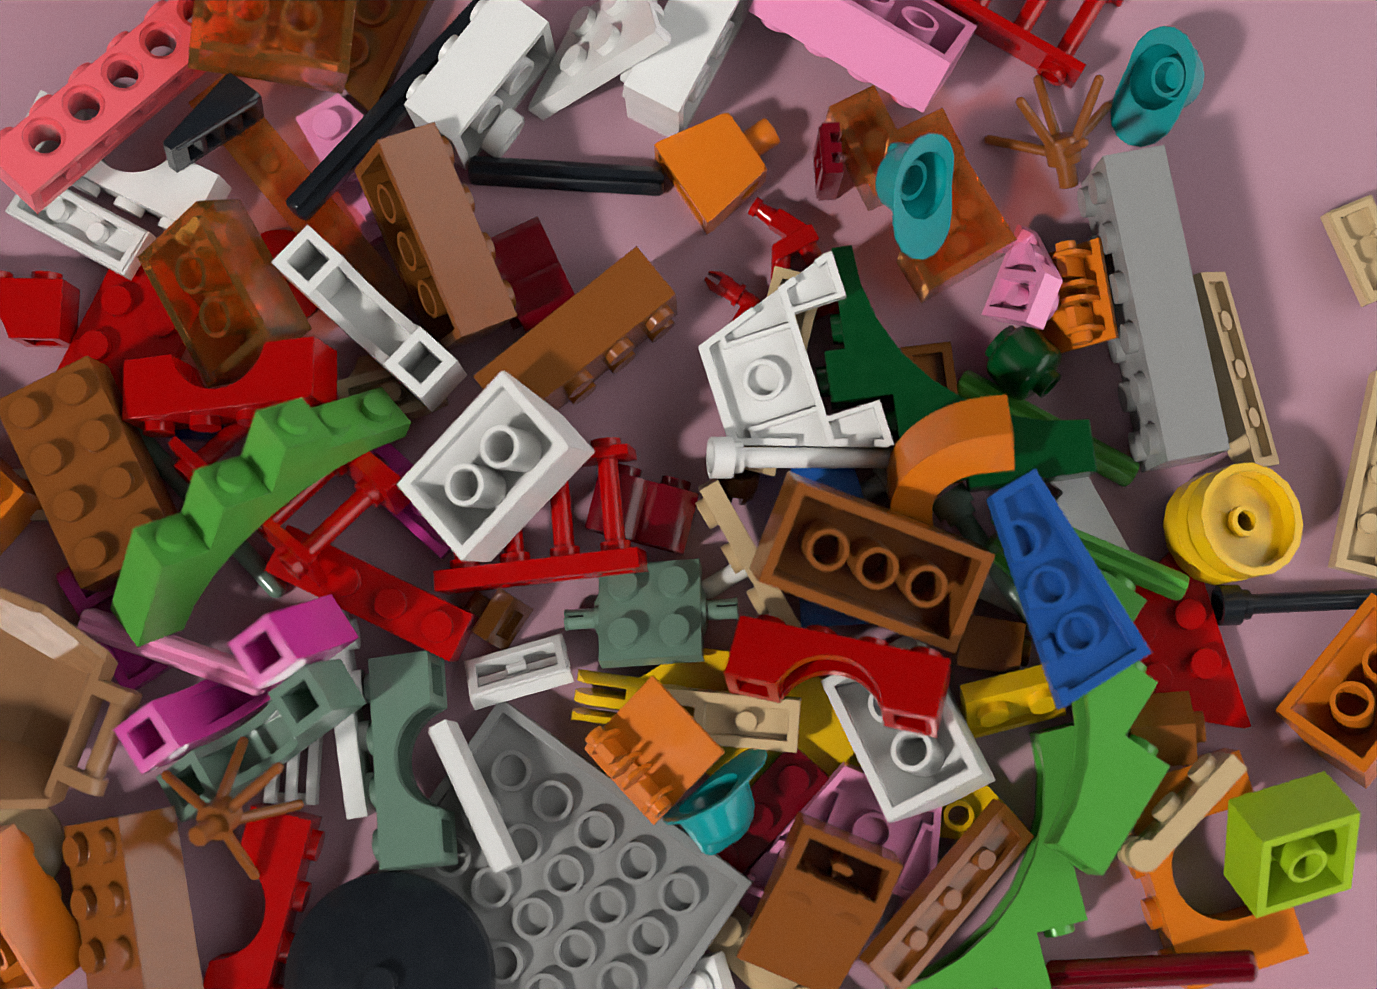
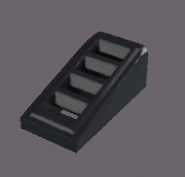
M231 72L226 74L163 141L169 167L178 173L259 122L264 117L261 95Z

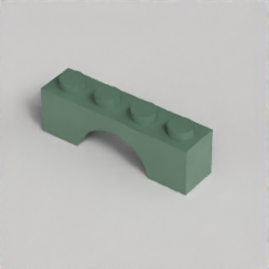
M427 650L369 658V674H366L364 677L363 688L365 698L371 705L372 725H369L367 728L366 741L368 750L374 759V776L370 779L369 783L370 800L377 813V829L374 830L372 835L374 856L379 861L380 869L392 871L458 864L455 811L442 808L431 802L418 787L412 769V754L419 733L433 717L448 709L445 661L443 658Z
M341 659L306 664L268 692L272 699L271 702L254 718L227 735L193 749L166 770L171 771L206 803H209L217 795L239 738L245 736L249 740L248 746L229 793V796L234 798L276 762H281L282 764L288 762L364 706L366 701ZM161 774L156 778L170 804L175 806L176 815L180 822L196 819L199 811L172 789L161 778Z

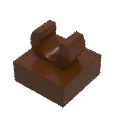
M498 588L492 599L475 590L464 608L479 617L471 632L502 650L509 648L533 611V608L501 588Z

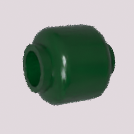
M1009 325L993 339L985 351V356L989 358L986 365L988 375L1016 400H1024L1034 394L1043 398L1057 385L1062 377L1056 371L1061 363V351L1036 328L1026 326L1015 328L1013 325Z

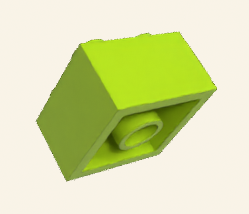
M1325 771L1292 779L1289 782L1229 799L1223 875L1255 918L1349 890L1352 887L1361 812Z

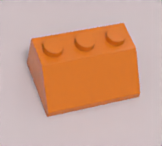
M1373 593L1367 597L1275 709V713L1321 758L1365 789L1368 788L1377 776V596Z
M14 823L0 826V989H53L81 967L78 956L81 946L78 921L70 915L60 899L62 892L56 880L49 874L44 873L34 856L35 848L31 839L22 830L17 829Z

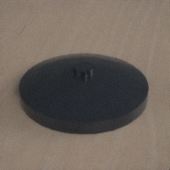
M398 871L374 873L352 879L324 896L310 910L300 924L289 949L284 976V989H495L496 969L491 943L483 924L469 904L452 889L434 879L415 873Z

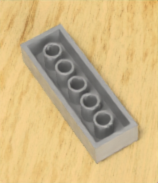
M1165 145L1105 155L1081 183L1082 188L1078 189L1077 201L1081 216L1083 218L1088 217L1092 236H1089L1088 240L1099 237L1102 241L1119 338L1108 341V350L1112 362L1119 363L1123 382L1118 384V397L1123 412H1129L1133 429V432H1129L1128 435L1130 454L1135 462H1140L1142 473L1202 462L1230 450Z

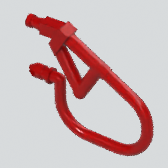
M759 197L754 200L747 214L752 217L756 216L768 226L769 230L782 237V239L772 245L771 279L775 266L791 270V257L799 253L807 267L823 255L817 245L820 238L812 224L807 225L783 209H776L763 203L764 200ZM722 271L708 272V275L720 280L718 285L708 277L704 279L710 291L721 298L724 297L731 302L730 305L735 307L737 304L740 306L731 322L749 308H753L761 302L756 295L746 290L747 285L743 283L740 285ZM838 301L818 307L815 321L830 313H839Z

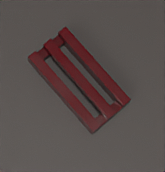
M840 122L822 123L818 129L813 151L815 191L818 201L836 200L843 177V162H840L842 144L838 142L841 132Z

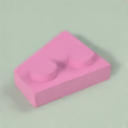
M1022 225L1016 226L981 315L998 322L1044 329L1046 322L1054 315L1058 307V292L1063 280L1036 231Z

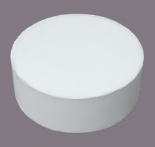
M508 107L487 133L481 148L495 158L502 157L521 132L525 124L524 117L511 107Z

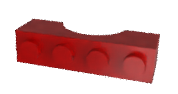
M0 270V319L6 329L8 338L26 347L68 348L78 330L80 289L64 280L63 274L57 272L32 271L31 278H13V273Z
M315 336L265 342L258 360L245 376L228 386L214 389L205 387L195 367L171 354L124 360L122 420L143 429L145 436L154 438L172 437L175 435V430L188 428L197 432H217L222 429V424L230 423L251 427L257 410L298 398H303L310 408L337 400V351Z
M289 524L285 528V531L299 543L310 534ZM333 544L328 545L317 556L328 579L322 587H319L306 574L300 580L293 576L279 561L278 556L281 553L276 548L264 571L319 598L331 594L341 609L449 662L459 661L471 637V629L479 619L472 612L400 579Z
M760 614L756 618L740 615L724 675L730 693L775 703H781L794 687L807 679L821 675L844 676L860 683L874 696L881 710L885 727L937 738L950 682V658L942 657L939 652L927 647H912L910 650L892 647L886 641L874 636H860L858 639L839 636L832 629L820 625H809L806 629L786 625L783 620L772 615Z
M261 802L251 805L250 810L274 804ZM297 810L246 823L241 845L260 873L259 880L264 890L266 904L264 920L258 934L246 948L222 953L209 961L203 982L204 989H284V985L278 982L283 963L286 964L289 949L296 934L292 932L297 912L303 913L305 911L311 894L312 882L305 881L310 861L317 862L324 845L325 831L319 830L322 816Z

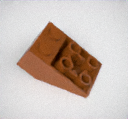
M798 811L738 949L736 958L809 989H839L882 917L902 871L903 864L894 851Z

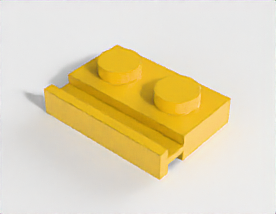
M1042 665L960 685L961 712L974 738L1066 715L1065 708L1056 709Z

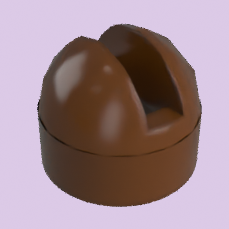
M743 469L742 473H734L731 479H718L729 501L732 502L733 498H738L739 505L741 506L753 499L758 488L760 474Z

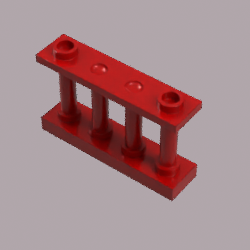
M992 0L933 1L976 25L977 28L973 34L1035 68L1037 74L1041 75L1044 81L1055 86L1065 85L1072 89L1087 65L1074 58L1078 48L1104 4L1112 3L1120 8L1124 0H1084L1057 47L1030 33L1049 0H1026L1014 22L988 9Z
M237 423L227 424L196 453L176 436L168 442V445L178 460L173 465L174 469L190 485L195 469L216 463L249 433L251 427L242 426ZM369 451L338 467L300 492L270 516L255 531L281 553L278 556L279 561L293 576L300 580L306 574L319 587H322L328 579L317 556L371 505L378 507L382 504L397 516L411 501L397 485L402 477ZM344 474L349 476L356 482L354 485L356 491L303 541L299 543L281 527L334 476L339 478Z
M619 437L593 439L590 441V446L595 452L580 467L598 466L605 542L600 543V551L581 553L580 546H575L568 480L550 499L554 548L549 549L550 557L530 559V552L524 551L523 529H521L503 548L504 554L499 555L500 563L480 565L479 561H461L453 551L454 559L449 561L450 569L433 571L435 592L454 595L471 593L475 590L479 592L496 590L498 588L505 589L648 572L646 551L639 547H631V540L625 539L618 463L637 461L636 450L628 443L621 444V438Z

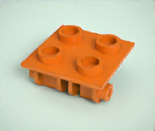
M1098 237L1076 244L1075 240L1056 243V251L1049 253L1063 280L1058 292L1059 303L1054 315L1046 322L1044 329L1037 330L1058 347L1061 353L1119 338L1101 238Z
M654 675L645 682L603 728L597 726L586 736L585 741L588 744L583 748L653 825L725 753Z

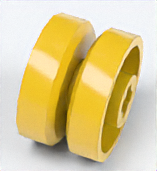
M1250 462L1232 464L1212 473L1199 475L1179 486L1166 504L1163 529L1166 546L1176 564L1195 580L1211 585H1219L1273 574L1290 563L1300 546L1303 519L1299 501L1288 482L1271 468Z

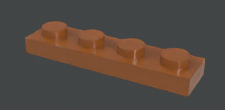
M993 798L859 956V959L888 989H907L1034 836L1006 804Z

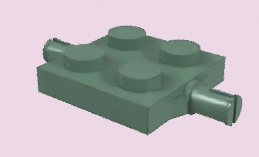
M700 559L647 562L648 572L599 577V594L594 603V608L564 610V627L566 631L595 628L599 637V663L602 668L704 662V635L708 628L709 620L739 619L737 597L707 600L702 588V566Z

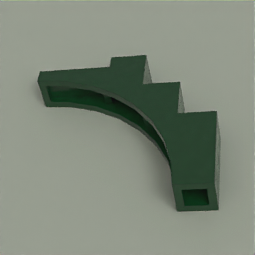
M852 245L831 248L846 294L845 299L838 301L839 313L830 314L833 344H844V349L824 351L826 366L816 367L820 396H830L832 410L861 406L880 400L881 403L893 402V408L884 409V415L892 439L898 438L899 441L908 429L924 417L943 407L965 401L966 399L931 379L902 353L877 319L861 285ZM1010 415L1015 470L975 474L961 478L957 482L966 481L967 490L972 493L1002 489L1034 469L1037 470L1044 483L1091 477L1097 472L1090 419L1047 421Z

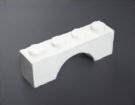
M40 90L34 103L48 93ZM80 110L74 115L79 120L92 119L84 110ZM50 140L38 144L35 150L40 153H49L56 150L60 144ZM104 158L72 185L95 198L98 197L100 191L115 197L113 205L136 218L141 219L144 212L160 219L158 227L183 240L187 238L189 233L203 240L206 239L232 189L220 175L195 163H192L178 173L169 167L167 160L150 170L123 172L109 167Z
M309 225L272 261V264L292 285L430 411L433 412L467 376V373L457 359L425 330L410 321L388 302L341 254Z

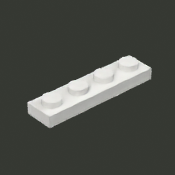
M342 610L359 638L330 660H342L361 695L366 700L363 688L365 673L363 669L357 670L354 653L355 649H360L361 647L359 626L356 619L349 618V612ZM362 707L334 727L347 819L366 817L376 813V808L372 805L369 795L370 779L374 776V772H371L369 750L366 741L367 728L372 723L370 720L364 721Z

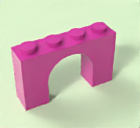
M331 594L269 613L228 643L256 689L259 690L267 687L264 693L251 695L205 679L189 688L149 702L113 730L142 775L181 759L193 749L227 735L271 702L272 699L268 692L304 665L330 660L356 641L359 636Z

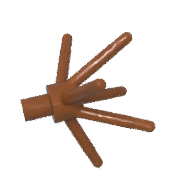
M1036 75L1033 78V82L1048 130L1023 97H1018L1015 103L1044 145L994 135H986L984 142L988 145L1045 156L1048 167L1056 168L1059 188L1069 189L1079 185L1076 163L1082 160L1081 151L1089 144L1086 137L1112 109V103L1106 101L1091 116L1103 85L1104 77L1102 75L1094 77L1074 130L1060 132L1044 80L1041 75Z
M242 736L239 738L217 795L209 803H206L171 771L164 770L161 773V778L199 811L196 817L197 824L188 832L190 841L194 845L202 847L210 840L219 841L223 839L249 878L257 880L260 876L259 871L232 831L240 824L300 810L304 807V802L301 799L242 811L241 807L284 769L281 762H276L236 797H230L229 793L249 742L247 737Z

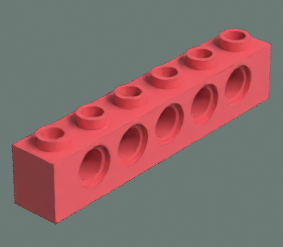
M161 0L155 3L146 13L142 23L131 32L123 31L116 35L108 44L103 55L92 64L86 62L77 67L70 75L68 83L53 96L47 94L39 98L31 107L29 115L14 128L9 126L0 130V179L37 214L260 27V2L258 0H168L167 2ZM195 16H203L210 19L208 23L203 25H195L188 22L190 18ZM160 46L169 47L174 50L166 56H156L151 53L154 48ZM122 77L136 80L134 85L127 88H119L113 85L114 81ZM82 109H94L99 112L94 118L89 120H79L74 117ZM50 140L60 144L56 150L49 153H40L35 150L37 145L44 141Z

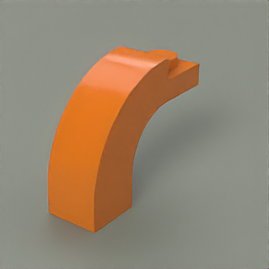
M1007 394L974 398L954 403L929 414L908 429L896 443L888 461L886 472L889 509L933 525V503L939 493L948 485L961 478L975 474L1015 470L1013 432Z

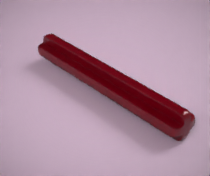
M1251 950L1050 960L1045 965L1051 989H1120L1254 982L1258 976L1257 959Z

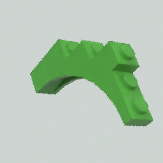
M382 387L312 408L308 406L303 398H298L257 410L242 455L195 469L181 513L133 528L110 610L135 645L140 647L184 630L195 603L213 576L234 551L270 516L300 492L338 467L375 448L405 437L411 421Z
M995 532L990 536L984 547L996 555L993 563L1012 578L998 533ZM1102 570V575L1133 622L1147 600L1134 592L1136 586L1128 578L1114 571L1107 573ZM1137 661L1072 702L1074 718L1072 768L1061 808L1043 844L1087 875H1104L1170 768L1169 765L1156 757L1158 750L1151 743L1136 735L1131 734L1129 738L1126 736L1158 684L1157 681L1145 674L1147 667L1141 661Z
M1074 721L1029 732L1036 772L1034 816L1030 829L1034 838L1026 846L1024 856L1009 889L980 927L956 949L925 967L907 989H1051L1037 933L1043 932L1044 937L1047 938L1063 936L1075 931L1074 923L1088 920L1074 865L1043 844L1061 808L1072 768Z

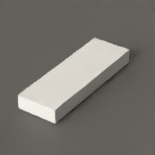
M69 189L65 190L38 214L17 194H15L5 210L13 218L129 280H132L157 239L149 231Z
M443 720L431 726L428 733L492 872H507L521 865L523 862L458 723Z

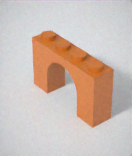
M1222 748L1209 752L1212 756L1216 752L1231 753L1244 764L1240 750ZM1193 765L1170 766L1128 835L1139 836L1155 819L1151 813L1157 803L1170 792L1174 791L1178 794L1191 780L1187 773ZM1247 771L1204 817L1228 810L1229 799L1254 792ZM1174 850L1153 871L1141 872L1127 866L1132 877L1135 880L1139 878L1141 880L1146 898L1140 901L1143 915L1150 929L1158 930L1163 949L1158 950L1157 954L1251 950L1256 956L1258 970L1309 954L1294 907L1259 918H1255L1246 905L1221 913H1200L1192 909L1184 901L1176 888L1172 874ZM1214 984L1183 985L1180 987L1183 989H1201Z

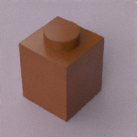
M970 615L955 654L951 653L950 665L1000 674L1018 671L1020 666L1026 667L1030 659L1032 646L1031 636L1025 635L1026 624Z
M1189 691L1151 694L1128 731L1129 736L1131 734L1139 736L1156 747L1158 750L1156 757L1169 766L1193 765L1198 760L1197 743L1206 742L1207 740L1203 711H1193Z

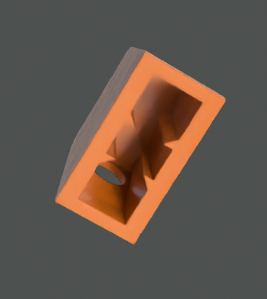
M722 113L654 144L655 160L664 169V173L708 235L766 181L767 168L760 156L780 144V139L766 118L761 119L742 132L729 113Z

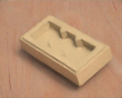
M1371 194L1327 212L1320 217L1361 308L1377 301V205Z

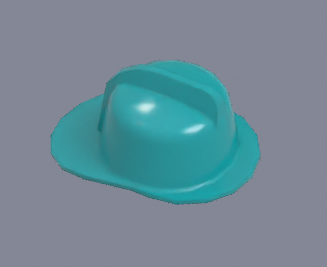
M1160 26L1149 30L1138 40L1130 56L1127 68L1114 94L1112 109L1110 110L1111 125L1117 137L1127 145L1144 147L1157 143L1169 133L1178 120L1182 109L1189 106L1198 97L1203 88L1205 78L1203 63L1189 37L1179 29Z
M925 134L918 137L912 144L902 142L891 143L887 154L879 165L876 175L878 198L893 212L895 239L901 251L912 259L924 260L934 255L944 244L950 229L954 153L950 142L941 134Z
M749 749L732 758L714 772L694 793L672 807L664 815L663 822L667 825L680 824L701 852L708 856L717 854L739 840L748 831L754 816L755 803L749 781L763 766L767 759V750Z

